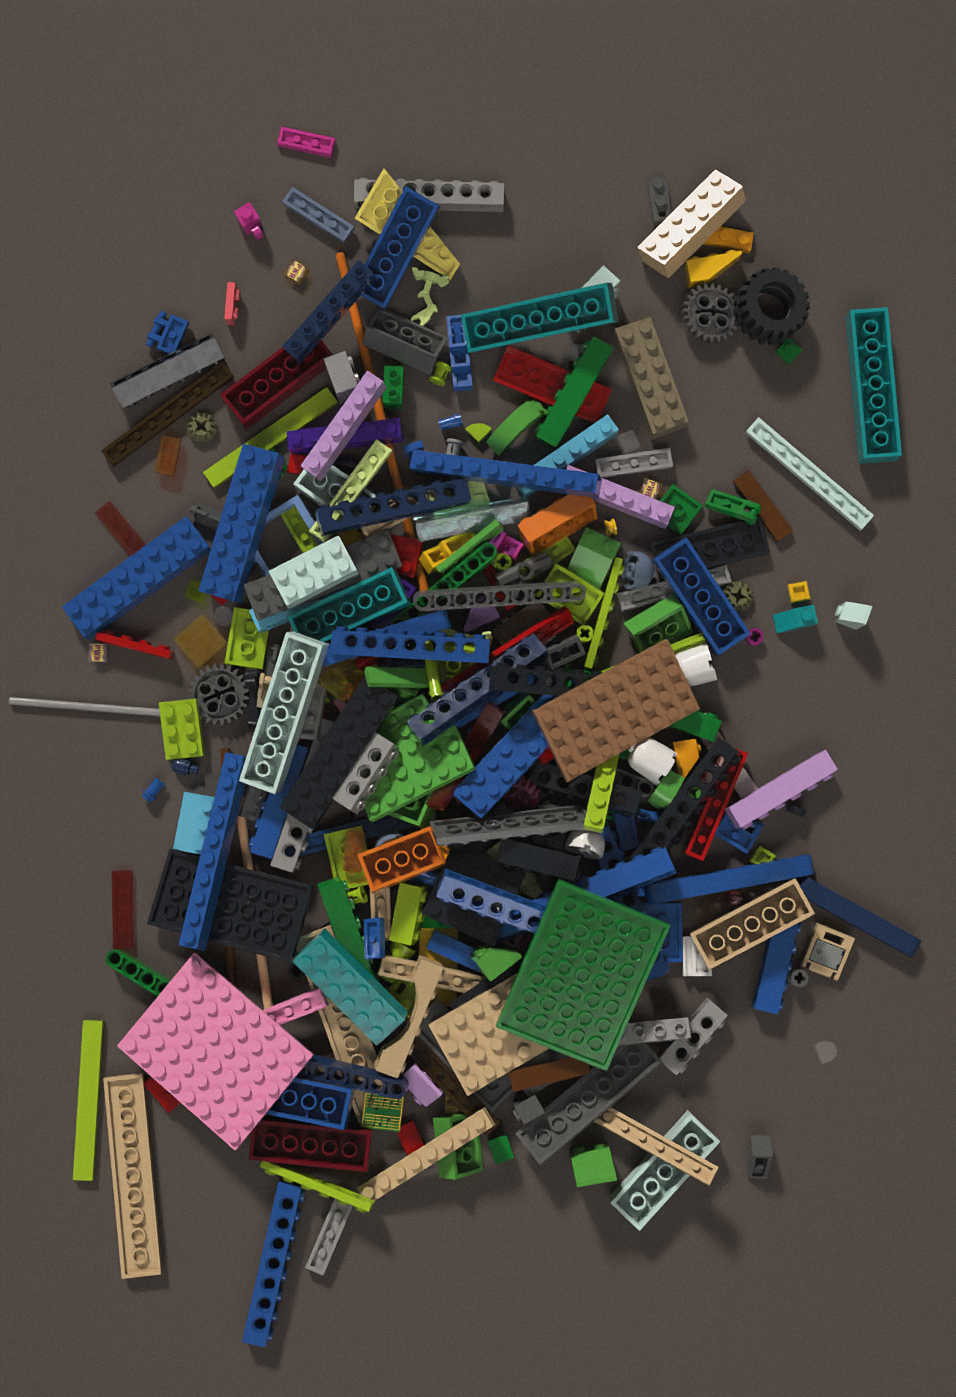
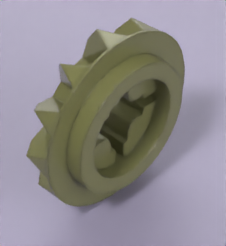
M197 412L187 422V432L193 440L207 442L215 436L217 423L213 416L208 413ZM197 422L201 424L206 423L204 426L207 432L203 431L202 429L198 431L197 429L199 427Z
M742 581L730 583L723 591L736 612L746 610L753 601V591H751L749 585ZM740 589V595L745 598H741L736 604V597L733 594H736Z

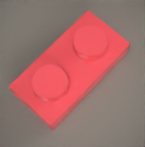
M235 282L227 283L224 317L227 325H235V319L239 317V308L236 305L237 301H240V289L237 288Z

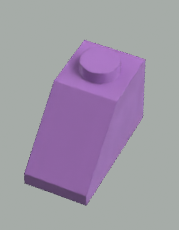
M485 596L476 599V601H482ZM495 606L471 608L463 629L464 634H469L500 620Z

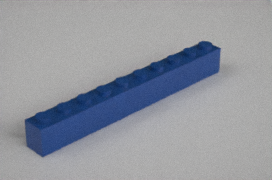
M413 450L410 469L416 474L445 478L460 477V479L466 478L467 481L599 498L602 478L596 473Z
M225 752L179 945L202 951L206 950L246 784L239 781L246 757L243 755Z
M658 847L651 850V854L635 856L632 858L633 861L628 863H617L613 869L608 871L607 869L600 870L593 877H582L577 880L578 883L573 885L607 899H613L676 874V870L667 849ZM552 891L541 894V897L535 900L534 898L529 900L547 906ZM514 909L510 911V913L513 915H517L520 913V911ZM532 916L529 918V920L532 922H535L539 919L536 916ZM506 923L502 928L496 945L530 931H521L516 929L514 925Z

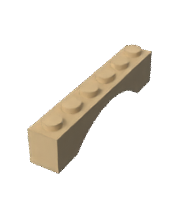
M419 955L412 972L416 991L412 1015L403 1030L394 1039L381 1047L374 1063L376 1071L398 1078L399 1074L404 1072L407 1064L405 1062L406 1057L411 1055L414 1048L413 1040L415 1036H419L422 1025H420L421 1021L428 1015L430 999L433 1000L436 996L437 989L435 987L438 981L441 982L445 971L441 963Z

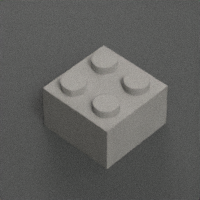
M343 351L324 358L339 404L346 402L360 382L351 356L347 357L346 352Z

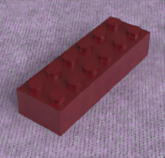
M321 340L304 361L299 364L282 347L221 393L220 396L247 430L327 369L324 358L333 354Z
M264 1116L251 1132L248 1160L367 1172L373 1129L348 1125L347 1129L341 1130L288 1118Z

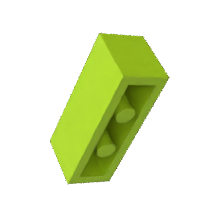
M404 881L399 884L389 937L390 941L411 946L420 940V923L423 922L425 917L422 915L423 907L429 896L427 885Z

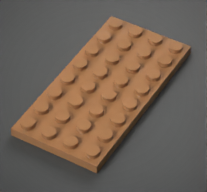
M664 639L538 707L532 713L565 781L569 782L700 708L668 639Z

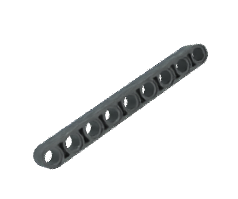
M577 581L422 590L414 594L413 603L416 609L420 611L571 602L582 600L586 595V590ZM576 586L580 587L579 594L572 595V589ZM555 588H561L559 596L555 597L552 595V591ZM536 589H541V596L534 598L533 592ZM522 590L523 596L520 599H515L514 593ZM497 592H504V597L501 600H495L494 596ZM478 593L485 594V598L482 601L475 600V596ZM464 594L466 596L465 600L461 603L456 602L457 595ZM440 595L446 596V601L443 604L436 602L437 597ZM421 596L427 598V602L424 605L417 604V599Z

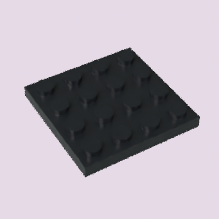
M460 844L453 845L445 860L446 865L441 869L422 915L495 947L504 924L497 922L495 918L490 916H480L471 909H461L452 902H442L436 897L437 888L445 869L515 895H517L526 873L516 868L501 866L502 862H498ZM460 888L454 890L456 894H462L464 892ZM479 895L473 897L475 901L483 899ZM495 902L491 906L494 908H499L501 904Z

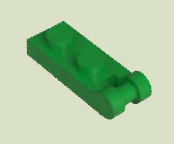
M713 489L705 503L706 509L744 520L750 525L756 523L757 514L762 509V506L758 503Z

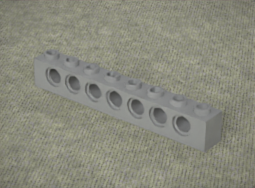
M369 178L355 179V209L361 208L377 180H370ZM406 179L394 180L402 191L406 186L440 206L439 211L503 212L504 183L499 181L483 183L478 180L463 182L461 180L444 182L440 179L434 181H425L424 179H417L415 181H407ZM427 192L434 193L432 196L425 195ZM450 192L452 196L446 197L444 194ZM464 193H470L471 196H470V197H464V196H462V194H464ZM487 193L490 196L487 198H483L481 194Z
M322 718L319 740L313 741L305 767L335 722ZM288 814L270 866L293 874L296 870L299 871L302 864L300 856L302 851L305 852L309 841L306 838L308 833H312L313 829ZM295 828H300L302 830L301 837L293 838L292 831ZM291 846L295 847V855L287 857L286 849Z

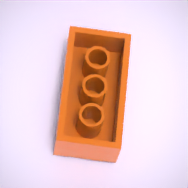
M569 494L564 498H558L552 505L547 508L543 507L535 515L520 521V524L517 526L521 541L533 557L597 520L596 504L591 497Z
M430 826L357 854L372 894L446 865L441 848L436 844Z

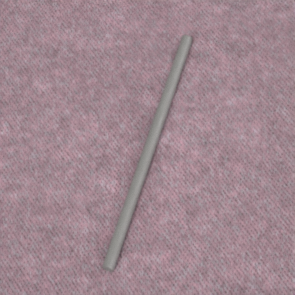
M9 698V705L160 717V710L155 708Z

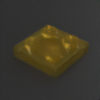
M203 614L174 638V641L198 668H201L228 644Z
M344 660L331 664L318 678L317 684L347 704L364 678L365 673L349 660Z

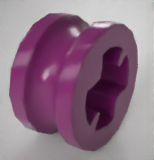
M752 628L749 630L751 634L745 637L749 645L757 646L763 641L764 635L760 629ZM752 632H755V635H759L757 642H754V639L751 641L750 636Z

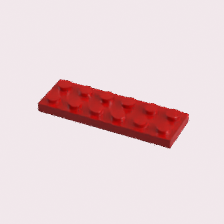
M508 345L493 381L553 407L556 402L554 400L556 393L559 389L563 390L566 385L563 382L567 374H572V372ZM595 382L577 412L576 417L593 424L599 421L612 389Z

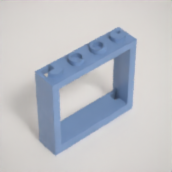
M296 495L270 511L265 524L294 506L298 509L309 530L314 525L315 520L302 498ZM314 536V538H315V540L317 541L318 545L323 544V542H322L321 540H319L318 538H316V537ZM257 550L254 562L259 563L261 575L263 577L270 575V568L259 550Z

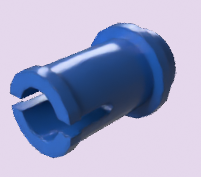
M454 413V416L438 420L441 432L457 426L460 428L463 425L460 414L456 415V413Z
M155 777L146 791L143 790L142 797L150 803L153 800L155 801V796L165 784Z
M640 808L637 820L655 824L662 813H659L658 810L654 812Z

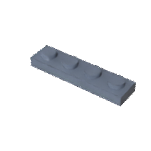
M294 187L290 189L282 201L284 206L344 244L355 230L352 224Z

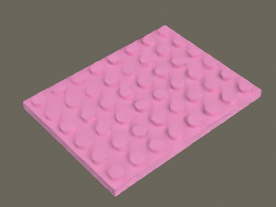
M193 953L117 1045L235 1151L314 1055L197 953Z

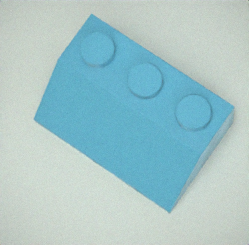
M184 792L173 849L201 854L214 797Z

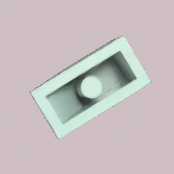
M844 602L841 606L838 605L835 616L837 618L835 622L857 630L866 625L872 606Z

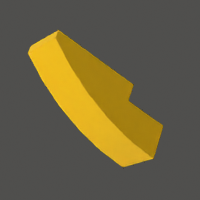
M470 528L441 541L438 546L424 551L419 557V561L428 575L437 571L436 567L472 539L475 533Z

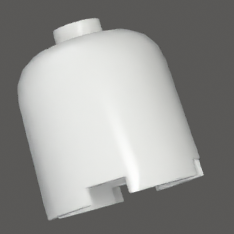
M706 644L675 655L690 687L717 680L715 669L708 662L712 659Z
M651 737L628 748L630 752L628 756L629 765L655 785L660 783L659 778L661 775L666 776L675 762L672 757L677 756L675 751Z

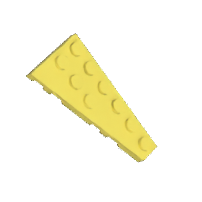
M385 169L382 170L355 217L356 220L379 235L403 192ZM430 227L415 258L441 275L448 276V279L451 281L460 263Z

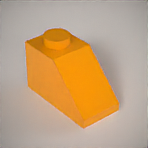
M696 739L671 743V749L677 753V756L673 757L675 760V772L684 778L699 759V754H701V746L699 742H696Z

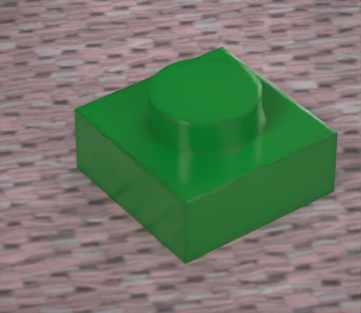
M789 338L780 346L775 354L787 365H790L802 352V349Z

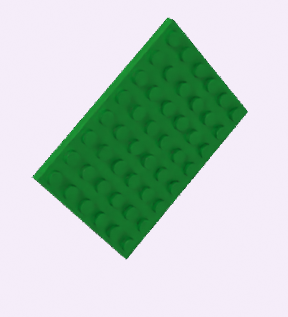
M558 879L495 1024L496 1027L607 1071L671 925Z

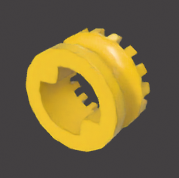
M614 518L611 521L604 520L607 537H610L611 534L617 535Z

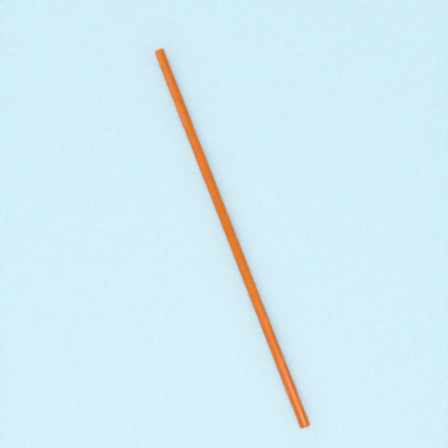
M340 252L335 256L342 279L349 269L345 253ZM356 301L349 311L365 373L369 371L375 375L369 349L367 346L362 345L365 333ZM380 397L373 407L376 419L385 420L386 416ZM384 444L392 450V453L387 458L394 491L402 489L403 484L393 444ZM409 517L402 521L405 535L408 538L416 539L412 520ZM419 561L416 572L419 591L428 590L424 568Z

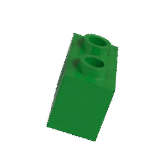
M402 366L384 367V384L387 387L383 392L384 409L403 410L405 373Z

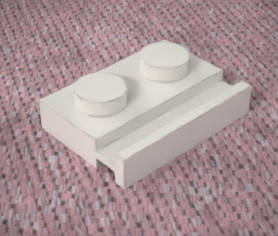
M683 936V976H712V969L709 970L692 937Z

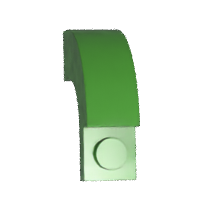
M536 399L531 402H525L494 431L486 443L500 456L510 449L525 430L542 419L546 410Z

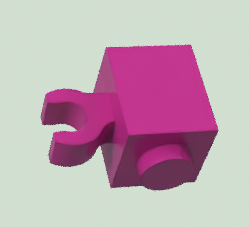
M250 202L234 211L236 219L246 235L253 233L256 240L263 237L260 227H262L260 217Z

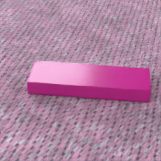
M281 126L277 146L332 158L336 139Z

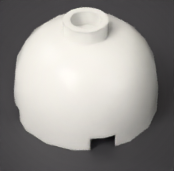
M572 830L568 835L565 850L583 854V857L588 859H601L605 848L603 836L599 832L589 830Z

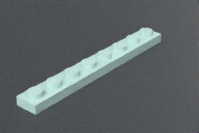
M759 417L745 432L858 530L861 531L874 516Z

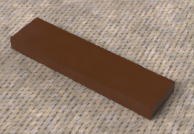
M749 470L733 480V484L745 500L762 506L757 516H761L763 525L776 542H779L793 532V529Z
M565 1057L511 1070L508 1073L512 1091L515 1092L590 1074V1068L588 1063L572 1057Z

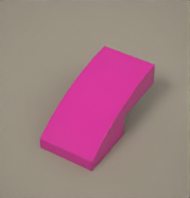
M503 531L489 542L497 548L498 553L508 554L514 562L517 561L525 547L523 543L508 536Z

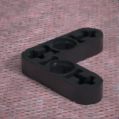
M246 669L245 686L250 689L249 728H256L261 713V708L256 707L261 674L257 669Z

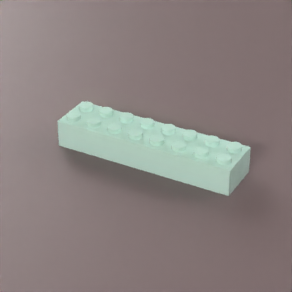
M294 631L286 632L239 781L273 794L282 791L329 644Z

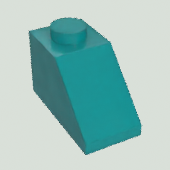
M814 605L799 607L772 615L776 634L813 627L818 624Z

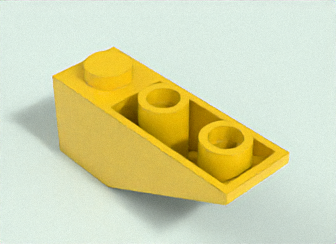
M729 250L725 254L718 255L717 253H712L703 258L695 256L686 260L684 270L688 289L698 285L702 286L704 283L708 285L739 261L742 251Z

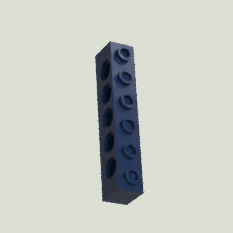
M358 260L284 343L282 347L285 352L301 364L374 282V273Z

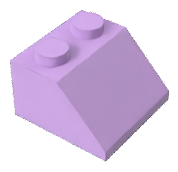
M415 1061L400 1074L408 1080L406 1091L410 1090L414 1094L413 1099L420 1106L423 1104L427 1107L443 1094V1090Z

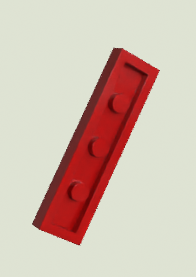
M106 630L103 633L97 632L95 640L169 660H173L174 652L170 651V647L159 644L158 647L151 646L152 643L149 641L140 640V643L135 642L132 637L122 635L121 638L115 637V633Z

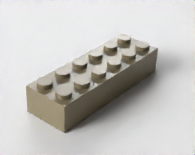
M651 317L615 328L613 338L650 440L686 428L689 421Z

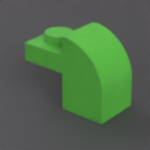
M670 770L666 776L662 775L660 783L647 801L653 807L664 811L674 799L685 778Z

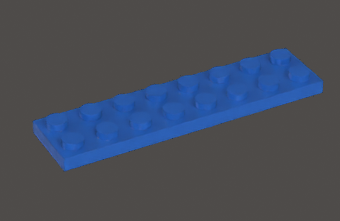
M543 694L475 767L476 770L472 771L452 792V796L480 820L489 813L549 747L532 711L559 696Z

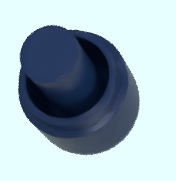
M179 758L172 763V769L175 773L189 775L190 772L195 774L199 772V766L192 765V762Z

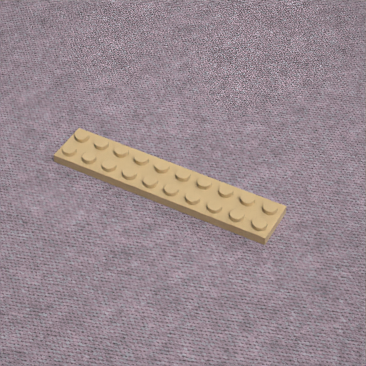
M329 925L301 935L297 951L302 950L324 928L335 938L332 926ZM307 976L311 990L318 988ZM325 994L329 1005L320 1009L319 1013L336 1060L375 1069L374 1063L377 1059V1053L373 1042ZM356 1075L359 1081H364L362 1076ZM375 1080V1083L377 1085H383V1083L380 1080ZM355 1090L352 1106L358 1123H361L365 1092Z
M144 1073L104 1077L121 1278L162 1274L163 1270Z

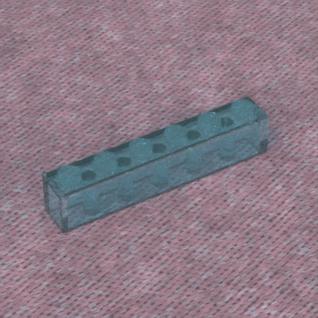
M519 497L413 518L417 539L419 542L483 530L495 519L503 526L518 523L526 517L530 518L531 515L528 500L525 497Z

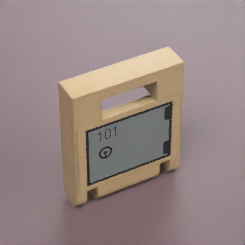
M816 923L800 967L805 968L807 962H810L807 967L808 970L828 978L834 972L833 980L838 981L855 938ZM826 931L841 937L839 944L824 939Z

